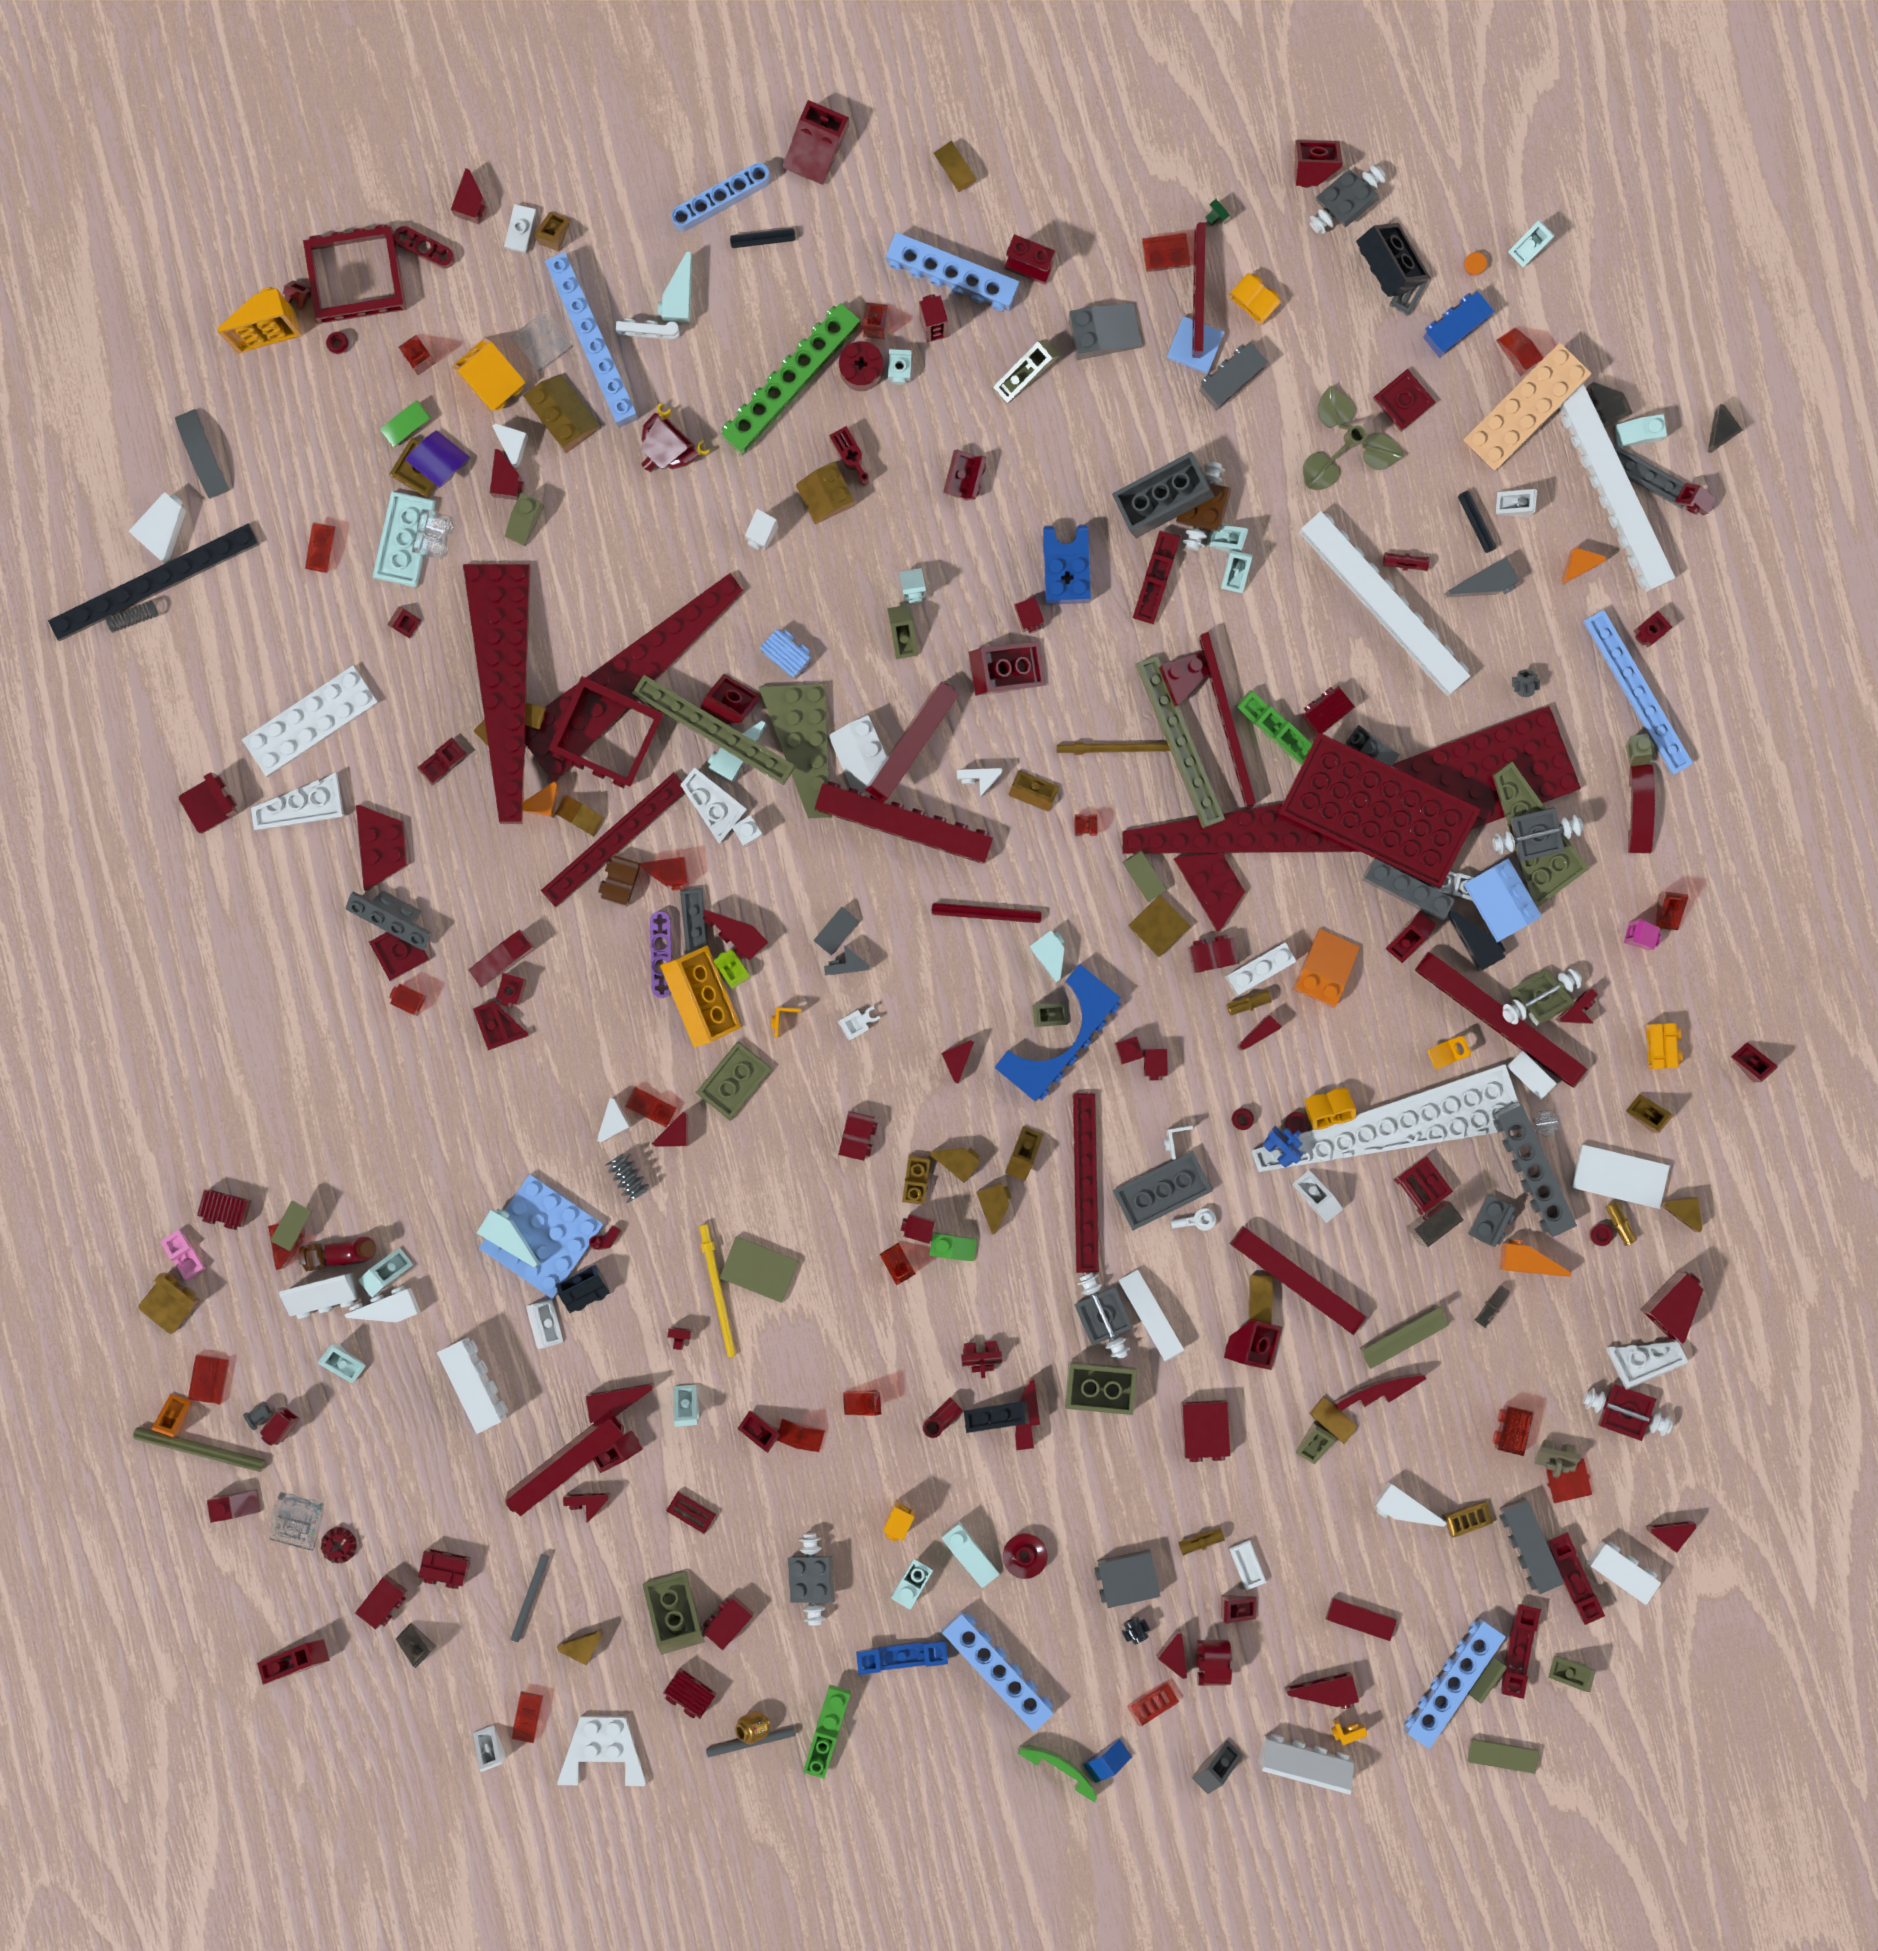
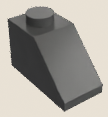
M1225 1740L1200 1765L1192 1779L1209 1794L1225 1783L1243 1755L1228 1740Z

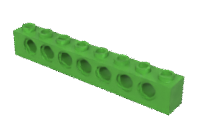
M842 303L837 307L834 305L826 314L827 318L822 323L818 322L812 328L811 336L807 340L804 338L799 342L796 347L798 350L792 356L789 354L782 361L780 370L778 372L773 371L766 380L768 383L763 388L759 387L752 394L751 397L753 399L748 405L744 403L738 409V416L733 421H727L722 427V438L742 456L861 326V321ZM831 325H838L840 327V331L837 333H831L828 329ZM817 341H823L826 344L821 350L815 349L813 345ZM803 357L811 360L807 366H801L798 362ZM789 373L796 376L795 380L790 383L784 381V376ZM772 390L781 392L777 399L769 397V393ZM758 406H763L766 408V411L762 415H756L754 409ZM744 422L751 425V428L746 432L739 430L740 424Z

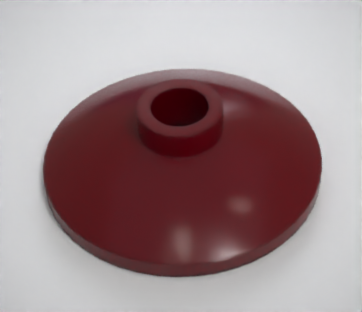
M1028 1533L1012 1537L1006 1543L1003 1550V1562L1006 1569L1013 1576L1021 1579H1030L1039 1575L1045 1568L1048 1559L1047 1549L1042 1540ZM1023 1551H1027L1029 1553V1557L1023 1559L1021 1557V1553Z

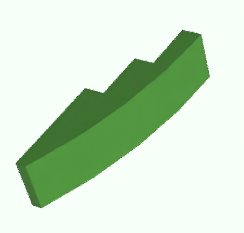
M1249 690L1235 707L1283 751L1302 765L1312 743L1271 706H1268L1254 691Z

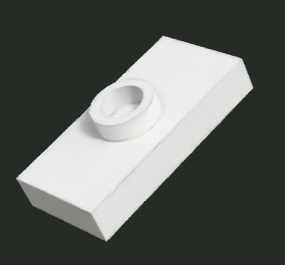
M514 204L504 244L505 249L527 254L537 212L536 209Z

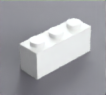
M1285 942L1228 974L1225 978L1237 996L1297 961Z
M1601 1541L1586 1563L1647 1605L1661 1585V1582L1656 1579L1658 1575L1647 1567L1645 1570H1642L1637 1566L1639 1561L1629 1554L1625 1558L1619 1553L1621 1549L1609 1541L1608 1544H1605Z

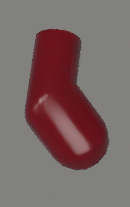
M612 1225L606 1235L592 1236L589 1239V1245L595 1250L609 1249L613 1246L622 1230Z

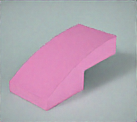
M180 1229L160 1241L184 1280L188 1281L206 1269Z

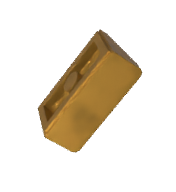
M1018 770L1009 796L1045 811H1050L1059 786Z
M1324 1397L1309 1412L1315 1420L1343 1444L1348 1441L1357 1428V1425Z

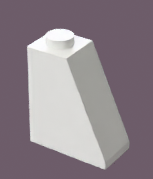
M165 492L129 532L157 558L167 563L171 559L186 510L181 506L184 502L175 494L169 496Z

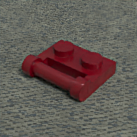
M1427 1156L1422 1157L1393 1179L1397 1185H1401L1416 1205V1210L1420 1215L1426 1213L1453 1192ZM1411 1175L1430 1198L1426 1203H1424L1407 1180Z

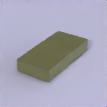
M291 1201L270 1241L288 1251H292L313 1211L295 1201Z

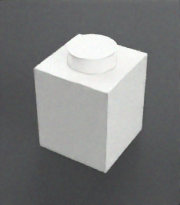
M751 815L732 826L745 848L763 837L762 832Z

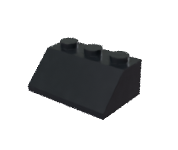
M1399 223L1374 225L1356 240L1360 253L1366 258L1371 272L1377 277L1381 284V289L1387 297L1400 296L1431 279Z

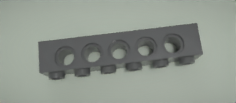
M1516 1102L1493 1113L1496 1118L1493 1120L1494 1126L1498 1133L1502 1132L1505 1138L1502 1141L1507 1153L1511 1152L1514 1158L1511 1163L1516 1173L1520 1172L1523 1178L1520 1181L1524 1191L1526 1193L1529 1192L1531 1195L1530 1205L1535 1213L1538 1212L1541 1217L1539 1224L1542 1231L1554 1237L1576 1227L1577 1224L1523 1105ZM1519 1125V1133L1511 1136V1127ZM1523 1145H1528V1153L1520 1156L1519 1149ZM1533 1165H1537V1173L1533 1176H1529V1168ZM1546 1185L1547 1192L1542 1196H1538V1188ZM1555 1205L1556 1212L1548 1216L1547 1209Z

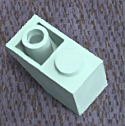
M922 568L901 571L900 580L904 601H909V604L922 602V598H926Z
M913 1559L893 1590L891 1599L911 1610L933 1570Z

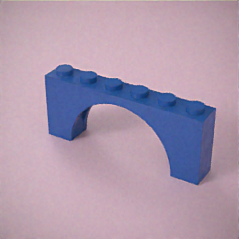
M1081 964L1075 968L1065 981L1075 993L1082 1014L1081 1028L1073 1045L1060 1056L1045 1061L1027 1060L1018 1057L1008 1050L994 1067L1035 1102L1037 1099L1042 1101L1050 1092L1047 1087L1052 1081L1056 1084L1064 1075L1061 1070L1066 1064L1071 1066L1078 1058V1055L1075 1053L1080 1047L1085 1049L1092 1041L1090 1035L1094 1030L1099 1032L1107 1023L1104 1018L1110 1012L1113 1015L1121 1006L1118 1002L1121 997Z

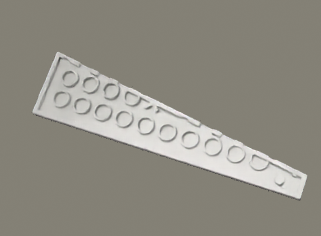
M1503 1064L1359 1113L1354 1120L1347 1123L1334 1124L1325 1129L1301 1133L1297 1138L1303 1143L1298 1148L1303 1153V1156L1297 1164L1293 1162L1287 1167L1498 1133L1493 1123V1120L1496 1119L1493 1113L1518 1102L1506 1065ZM1519 1125L1512 1126L1510 1131L1520 1129ZM1264 1146L1251 1150L1258 1172L1285 1168L1277 1160L1283 1153L1278 1146L1272 1152L1267 1151Z

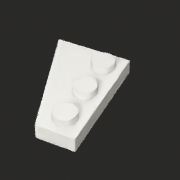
M695 767L681 783V787L720 844L747 808Z
M1677 1342L1606 1348L1626 1390L1688 1363L1683 1350Z

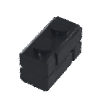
M596 1264L556 1284L558 1295L569 1313L581 1311L586 1305L594 1301H601L606 1295L610 1294L607 1282Z

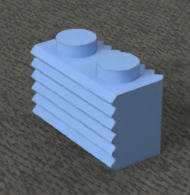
M776 629L760 647V651L790 677L795 679L812 660L809 656L810 651L803 644L797 646L792 641L794 637L785 629L782 632Z

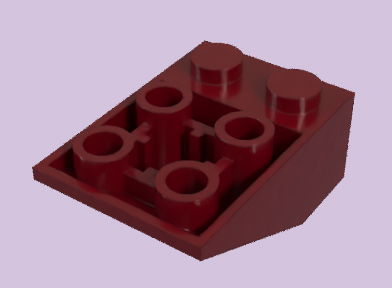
M808 100L798 121L782 168L823 185L849 128V117Z

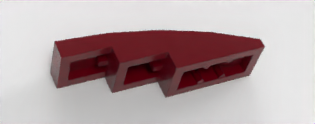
M1159 530L1133 614L1134 619L1154 625L1181 536Z
M1422 1373L1392 1377L1356 1389L1333 1402L1340 1411L1358 1400L1366 1407L1382 1396L1389 1403L1427 1378Z

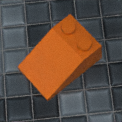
M1318 929L1292 990L1332 1008L1336 1007L1360 946L1322 929Z

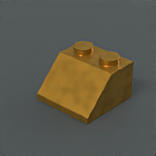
M835 461L813 471L796 484L814 524H818L855 506L851 493Z

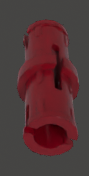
M1385 552L1383 567L1402 568L1403 571L1414 569L1427 572L1430 558L1410 556V553L1401 555Z

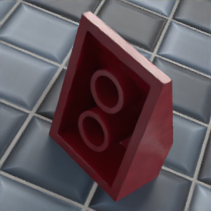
M1039 642L984 647L969 651L975 696L1046 685Z

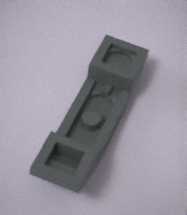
M196 409L175 417L184 446L208 498L211 499L230 491L206 438L204 427Z

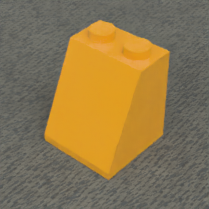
M485 337L451 366L492 412L495 409L497 411L501 410L507 404L506 400L511 395H518L524 389L523 385L526 383L495 345Z

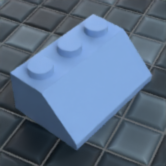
M1509 858L1463 884L1496 942L1501 941L1542 917Z

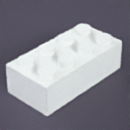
M467 1337L437 1352L476 1434L505 1420L508 1410L505 1403L499 1401L496 1395L498 1389L494 1381H489L486 1375L488 1369L484 1361H480L476 1354L478 1348L473 1340L470 1341Z

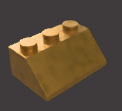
M561 374L541 381L523 395L525 401L565 453H568L601 427Z

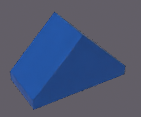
M1118 1738L1082 1765L1094 1782L1098 1783L1116 1775L1132 1756L1120 1738Z

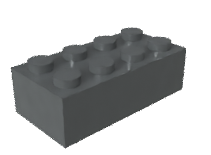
M1192 452L1112 493L1130 533L1135 538L1215 497L1197 458Z

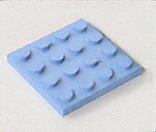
M529 1174L505 1211L510 1214L508 1218L514 1221L540 1262L538 1267H532L487 1239L483 1241L479 1249L553 1299L557 1294L556 1284L568 1278L590 1246L589 1239L597 1235L604 1224Z

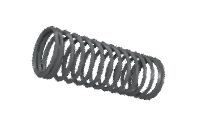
M152 600L146 602L147 608L143 603V609L139 605L140 612L137 606H135V610L133 607H131V611L127 609L128 614L125 610L124 615L120 611L121 618L118 613H116V616L112 615L113 619L110 615L106 616L109 630L113 633L119 629L126 628V626L130 627V625H137V623L144 622L149 618L152 619V616L158 617V611Z

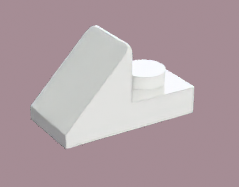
M1002 768L957 770V781H962L963 785L975 784V780H979L981 798L1001 776Z

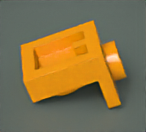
M1332 1720L1334 1727L1331 1728L1336 1741L1340 1740L1342 1745L1368 1736L1363 1724L1358 1725V1722L1347 1725L1345 1727L1346 1730L1342 1731L1338 1720Z

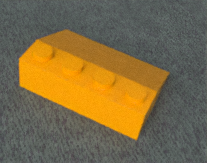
M268 287L260 290L261 293L254 294L217 328L218 333L238 354L302 336L295 310L277 288Z

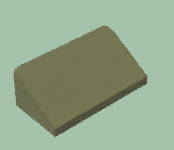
M1493 1656L1468 1694L1480 1704L1483 1703L1506 1670V1666Z

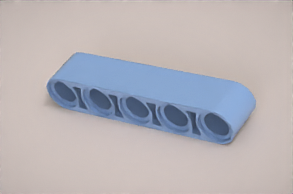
M755 163L677 206L671 214L674 227L679 231H687L765 188L770 182L768 168L762 163ZM757 172H762L765 174V177L757 180L754 178V175ZM737 183H744L746 185L743 190H736L734 188ZM723 193L727 197L723 201H717L715 199L716 195ZM700 204H705L707 209L703 212H698L696 207ZM679 215H686L688 217L683 223L676 220Z

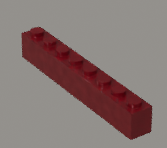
M828 781L827 784L822 783L814 807L815 811L981 864L986 862L993 837L988 836L989 832L976 829V832L967 829L968 825L955 822V825L946 823V818L937 815L930 818L925 816L926 812L919 809L905 810L903 809L904 805L892 801L891 805L884 802L881 803L872 795L869 798L862 796V792L853 788H849L848 791L840 789V784Z

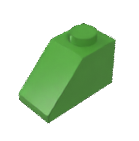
M933 1232L929 1256L974 1261L977 1239Z

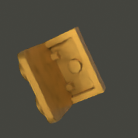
M169 1272L160 1273L155 1278L154 1282L156 1284L141 1301L138 1308L167 1333L172 1334L200 1302V1299L196 1297V1293L192 1289L182 1286L178 1282L177 1277Z

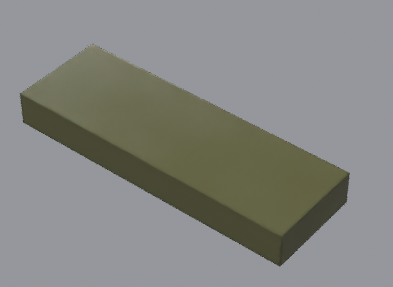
M1471 1738L1467 1761L1469 1763L1535 1774L1539 1751Z

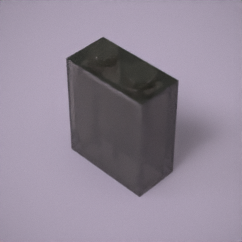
M1442 1200L1406 1228L1419 1245L1429 1247L1464 1219L1451 1202Z

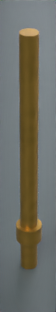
M1074 742V744H1057V753H1074V755L1100 752L1170 751L1167 742L1105 744Z

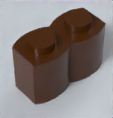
M615 855L612 860L609 859L605 872H608L606 881H601L598 893H601V898L628 907L641 864Z

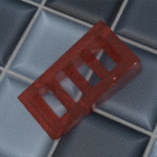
M1166 1682L1132 1702L1127 1708L1137 1725L1143 1726L1179 1701L1169 1683ZM1162 1691H1164L1167 1698L1169 1699L1168 1703H1166L1164 1698L1162 1697ZM1154 1696L1157 1697L1158 1701L1161 1704V1707L1158 1708L1157 1704L1153 1699ZM1145 1702H1149L1150 1706L1153 1709V1712L1149 1711ZM1139 1706L1146 1716L1142 1717L1138 1710Z

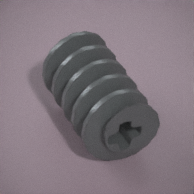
M630 1153L622 1154L604 1165H612L608 1173L616 1172L612 1180L621 1181L617 1186L618 1189L625 1188L621 1195L630 1196L626 1203L646 1193L645 1191L649 1187V1184L641 1185L644 1176L636 1177L640 1171L639 1168L632 1169L636 1162H627L631 1156Z

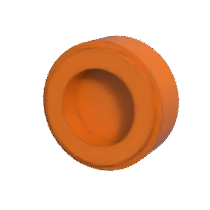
M1479 252L1470 253L1464 260V269L1472 276L1480 275L1487 266L1485 256Z

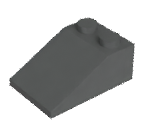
M1133 303L1092 306L1069 311L1068 319L1077 360L1142 347Z

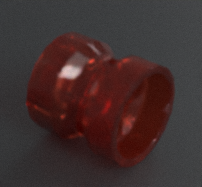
M1075 814V836H1082L1083 834L1097 836V814H1090L1089 816Z

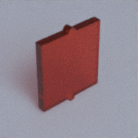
M1581 1458L1580 1462L1577 1463L1574 1472H1561L1559 1478L1553 1477V1470L1546 1469L1549 1482L1547 1486L1550 1488L1553 1503L1592 1495L1589 1482L1590 1475L1587 1474L1584 1458Z

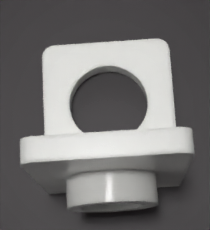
M1193 1126L1166 1130L1167 1138H1164L1165 1150L1170 1151L1172 1160L1176 1159L1172 1132L1194 1129Z

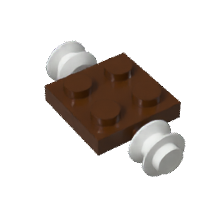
M1210 461L1209 464H1204V467L1207 469L1204 475L1215 497L1185 512L1176 519L1178 524L1193 527L1186 530L1189 538L1183 540V543L1187 544L1186 548L1195 551L1205 547L1201 541L1207 538V535L1202 529L1220 532L1231 493L1230 487L1215 485L1223 481L1219 475L1225 472V469L1222 468V464Z

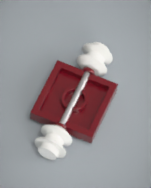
M1612 1383L1607 1400L1603 1391L1598 1395L1595 1394L1594 1388L1590 1392L1586 1391L1583 1404H1585L1586 1410L1594 1407L1595 1413H1598L1603 1409L1598 1423L1600 1427L1639 1441L1643 1440L1648 1425L1651 1433L1658 1430L1662 1437L1666 1433L1669 1434L1672 1429L1673 1421H1670V1415L1662 1418L1661 1413L1657 1412L1651 1416L1656 1398L1631 1389L1626 1390L1625 1387Z

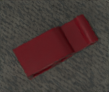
M847 426L829 435V439L845 467L850 470L856 469L862 485L866 486L869 484V476L861 467V450ZM848 455L856 456V461L848 460Z

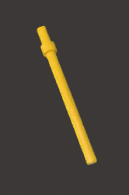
M708 1224L699 1226L703 1242L701 1244L702 1253L705 1252L727 1357L736 1356L713 1251L716 1249L714 1241H711Z

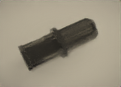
M1501 1285L1498 1286L1488 1302H1484L1486 1305L1474 1320L1486 1328L1497 1312L1500 1313L1499 1309L1510 1295V1291Z

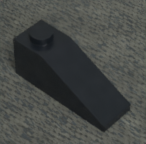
M1449 911L1447 917L1478 971H1482L1505 958L1504 952L1506 950L1501 941L1496 942L1493 936L1456 911Z

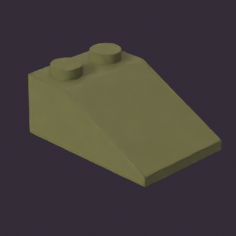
M686 1571L642 1584L656 1644L661 1655L705 1642Z

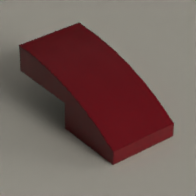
M451 737L435 750L431 757L419 765L417 769L433 786L457 765L467 753Z

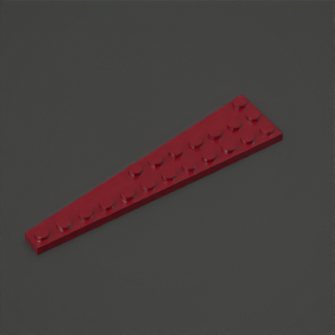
M463 564L499 823L523 824L530 564Z
M729 573L586 678L637 701L639 698L635 697L632 693L643 675L656 681L744 592L732 574ZM577 684L545 707L544 721L540 729L526 728L525 745L552 782H557L573 766L571 765L572 760L566 757L562 761L551 756L552 751L548 750ZM584 687L558 746L581 756L629 707Z
M1282 804L1224 813V821L1206 828H1202L1199 818L1122 831V854H1135L1140 850L1143 854L1343 853L1360 851L1279 814Z

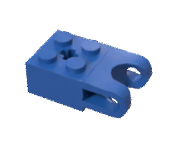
M1087 524L1078 525L1076 539L1069 544L1060 543L1056 539L1053 526H1044L1045 605L1090 603ZM1068 575L1073 580H1070V584H1065V580L1062 581L1061 578Z

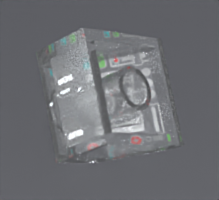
M280 1492L271 1512L270 1540L313 1551L323 1517L324 1503Z

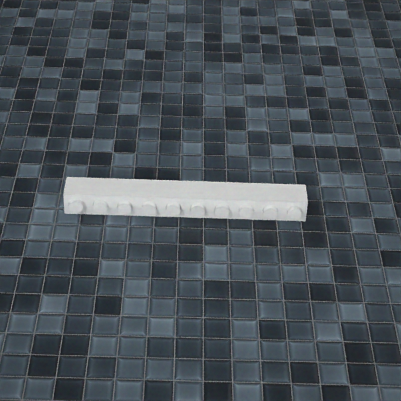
M1582 384L1559 407L1563 415L1561 420L1566 429L1569 428L1572 434L1571 442L1576 449L1578 448L1581 453L1580 460L1585 469L1588 468L1590 472V482L1594 489H1598L1600 494L1599 501L1604 509L1607 508L1610 515L1608 517L1612 528H1616L1619 534V544L1623 549H1626L1629 555L1627 557L1629 565L1632 569L1635 568L1638 574V584L1647 593L1675 579V576L1584 384Z
M1320 511L1301 528L1299 534L1443 693L1449 696L1470 677L1467 666L1461 661L1458 663L1453 657L1454 652L1447 645L1443 646L1438 641V634L1423 624L1424 619L1417 612L1413 613L1409 609L1408 601L1393 591L1395 588L1391 582L1380 577L1378 568L1373 563L1369 564L1363 558L1365 555L1362 550L1357 546L1353 547L1351 545L1349 536L1343 530L1339 531L1333 525L1335 522L1332 517Z

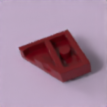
M495 1001L473 1008L488 1051L529 1036L528 1032L517 1024Z

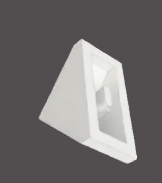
M499 424L492 425L511 464L515 469L519 468L529 437L526 433Z
M1537 490L1497 492L1496 514L1530 518L1535 513Z
M609 1099L597 1138L599 1142H604L631 1127L617 1099Z
M492 1725L473 1733L480 1772L501 1765L506 1759V1755L495 1726Z

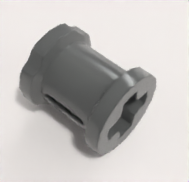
M264 1401L259 1403V1407L250 1413L246 1412L243 1414L244 1419L252 1430L258 1429V1425L270 1419L273 1415L271 1409Z

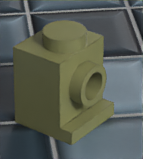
M1648 734L1630 736L1626 744L1630 767L1652 764L1654 744L1650 741Z

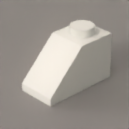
M757 509L745 534V538L748 540L747 544L756 550L760 548L766 550L779 528L777 520Z
M1310 1170L1292 1184L1325 1223H1328L1343 1210L1334 1195Z

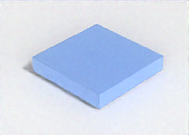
M1183 316L1166 359L1208 375L1224 332L1204 324L1203 353L1201 358H1193V320Z

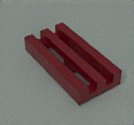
M680 1491L676 1493L666 1510L705 1534L716 1516V1513ZM679 1498L682 1499L686 1503L690 1504L691 1506L710 1516L709 1519L703 1517L699 1513L695 1512L694 1510L690 1509L689 1507L685 1506L677 1500ZM674 1505L705 1523L704 1527L673 1509Z

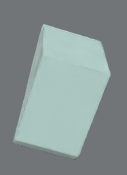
M1222 525L1220 532L1210 531L1206 545L1228 553L1231 550L1241 552L1248 529Z
M1230 551L1221 589L1243 593L1253 555Z

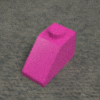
M1640 919L1631 921L1628 925L1624 944L1646 950H1654L1655 946L1658 947L1661 940L1660 928Z

